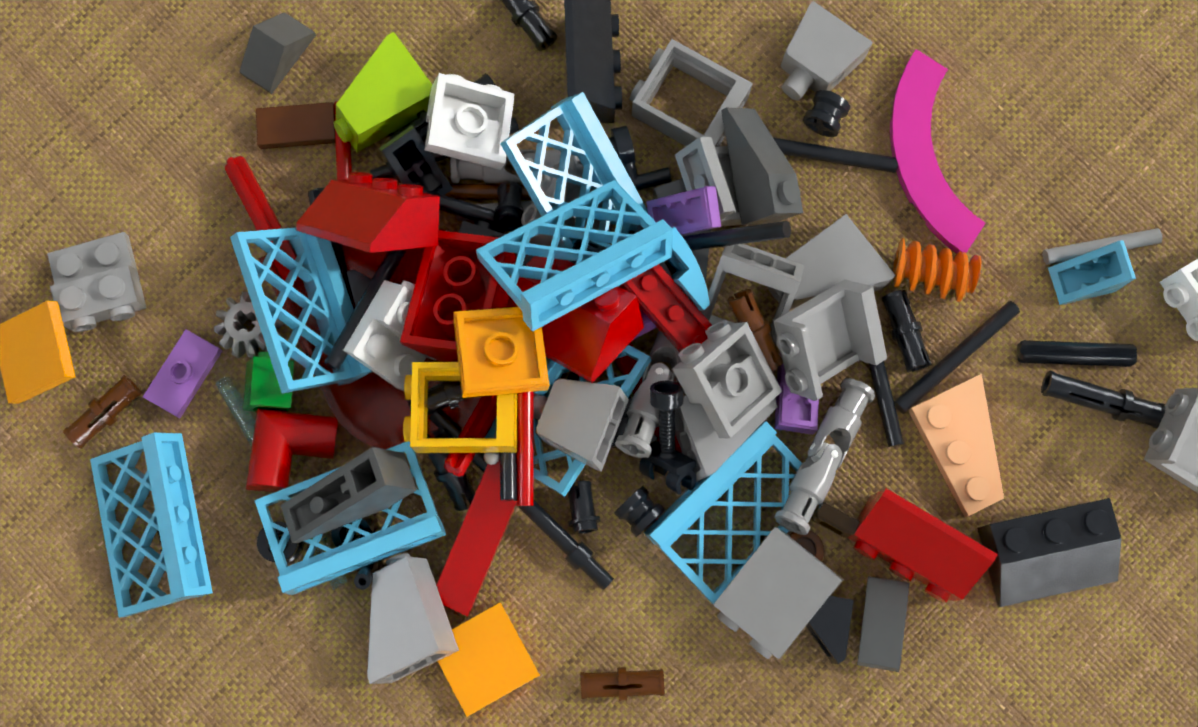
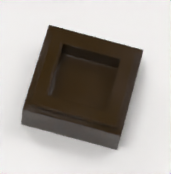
M825 502L817 506L811 517L812 521L843 538L854 535L860 524V521Z

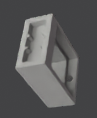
M671 39L665 50L659 48L654 54L649 65V69L652 71L647 80L643 81L640 79L635 85L629 98L633 102L632 116L685 146L699 137H711L714 147L720 146L726 136L721 110L726 107L743 108L749 98L753 83ZM672 67L683 71L727 96L704 135L650 106Z
M745 244L725 246L708 293L710 305L702 311V314L712 325L725 321V319L711 314L726 272L782 291L783 294L771 323L772 330L770 332L776 346L777 334L774 320L790 311L801 282L804 265Z

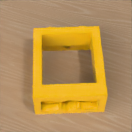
M412 362V375H405L404 381L405 399L411 400V416L404 417L403 435L404 441L410 442V447L416 453H517V393L497 395L496 438H427L428 381H460L458 362Z

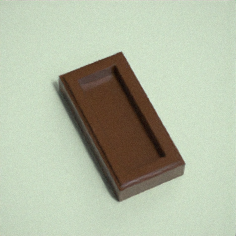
M333 102L256 108L258 147L260 149L335 143Z

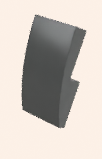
M868 577L857 661L858 666L899 672L910 583Z

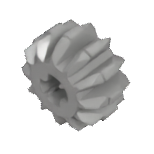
M242 291L240 303H237L231 297L227 298L226 303L230 307L228 312L224 310L216 311V316L224 322L214 326V332L218 335H223L219 342L221 347L224 349L232 348V355L236 358L242 357L245 352L250 359L253 356L258 357V348L268 352L249 293ZM278 318L274 324L275 328H280L284 325ZM248 320H251L252 324L255 325L254 329L250 332L244 326V323Z

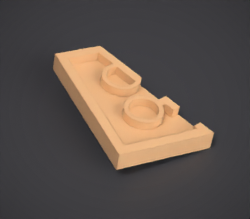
M982 374L908 410L964 517H968L1004 499Z

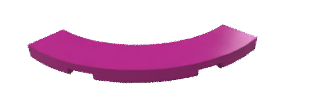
M916 49L903 70L894 95L892 117L890 119L892 157H895L898 162L896 172L904 193L910 204L913 203L920 216L924 219L928 229L956 254L959 251L967 253L986 223L974 215L949 187L938 166L931 137L932 108L940 83L948 69Z

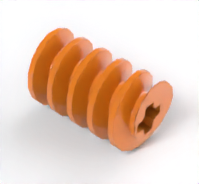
M901 238L892 269L896 275L893 278L894 287L898 288L904 278H907L910 291H914L919 282H924L926 295H930L935 285L940 287V298L945 299L949 291L954 289L956 302H961L965 294H972L977 286L981 271V256L974 255L968 262L967 253L959 251L952 258L951 249L943 248L937 255L935 245L928 244L921 253L920 242L913 240L906 248L905 240Z

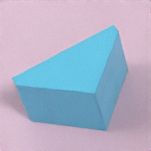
M1123 240L1048 268L1059 305L1116 292L1136 279Z

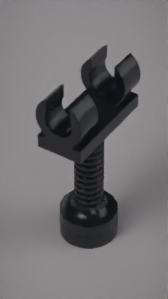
M658 381L650 386V403L654 408L659 409V441L650 444L652 448L651 454L648 458H641L639 469L643 475L654 480V465L655 471L663 476L669 471L666 477V485L670 490L681 495L680 483L691 491L696 484V474L692 471L696 467V460L675 450V409L683 405V388L676 381Z

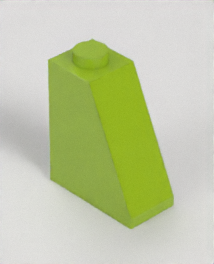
M394 32L385 37L336 103L334 128L341 140L345 143L349 141L356 152L363 150L417 118L416 114L423 109L426 112L428 111L432 83Z

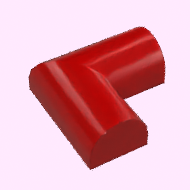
M258 408L246 490L277 492L289 487L293 455L334 459L338 417Z

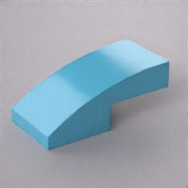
M671 227L673 229L672 257L667 261L676 270L671 278L700 311H703L710 305L703 274L684 238L675 227Z

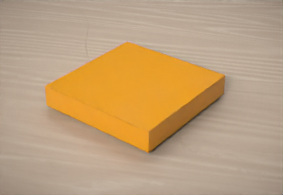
M45 301L0 324V369L8 403L20 404L76 377L57 301Z
M519 307L454 312L453 322L462 398L548 390L550 385L542 327L532 332L523 321L522 310Z
M501 602L453 628L452 631L459 651L437 661L466 717L540 676Z

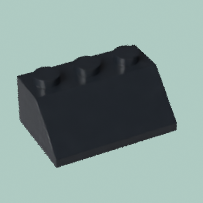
M564 0L568 97L583 92L600 124L615 123V110H622V86H614V73H621L620 50H613L612 37H619V14H611V0Z
M1110 498L977 528L981 544L998 554L995 561L988 568L998 607L1118 581L1121 535Z

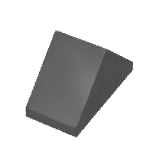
M285 12L254 25L239 72L272 94L315 38L316 33Z

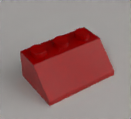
M350 172L348 173V179L331 180L296 222V231L369 253L438 246L440 196L423 193V186L400 184L397 186L396 179H372L373 174Z
M438 230V246L425 247L400 339V343L403 346L441 362H458L453 322L454 312L507 308L509 295L479 261L476 249L499 237ZM502 252L493 258L500 263L515 265L517 256L515 253Z
M534 256L525 266L545 268L547 258ZM554 259L552 270L564 271L576 264L568 260ZM519 277L517 286L524 292L541 283V280ZM617 286L542 326L545 356L593 383L644 328L637 296ZM509 297L507 308L518 307L512 298Z
M887 488L869 497L857 518L860 521L854 535L847 537L855 542L853 549L872 560H875L877 556L891 564L889 570L906 581H911L912 578L917 579L927 585L924 590L927 594L944 603H947L949 599L952 601L963 600L998 555Z

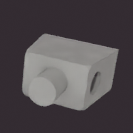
M812 1L787 47L781 63V68L790 74L781 86L783 92L790 98L799 101L809 88L814 92L819 90L831 91L863 62L873 42Z
M557 379L548 397L534 393V419L539 420L536 434L548 445L602 472L629 399L619 386Z

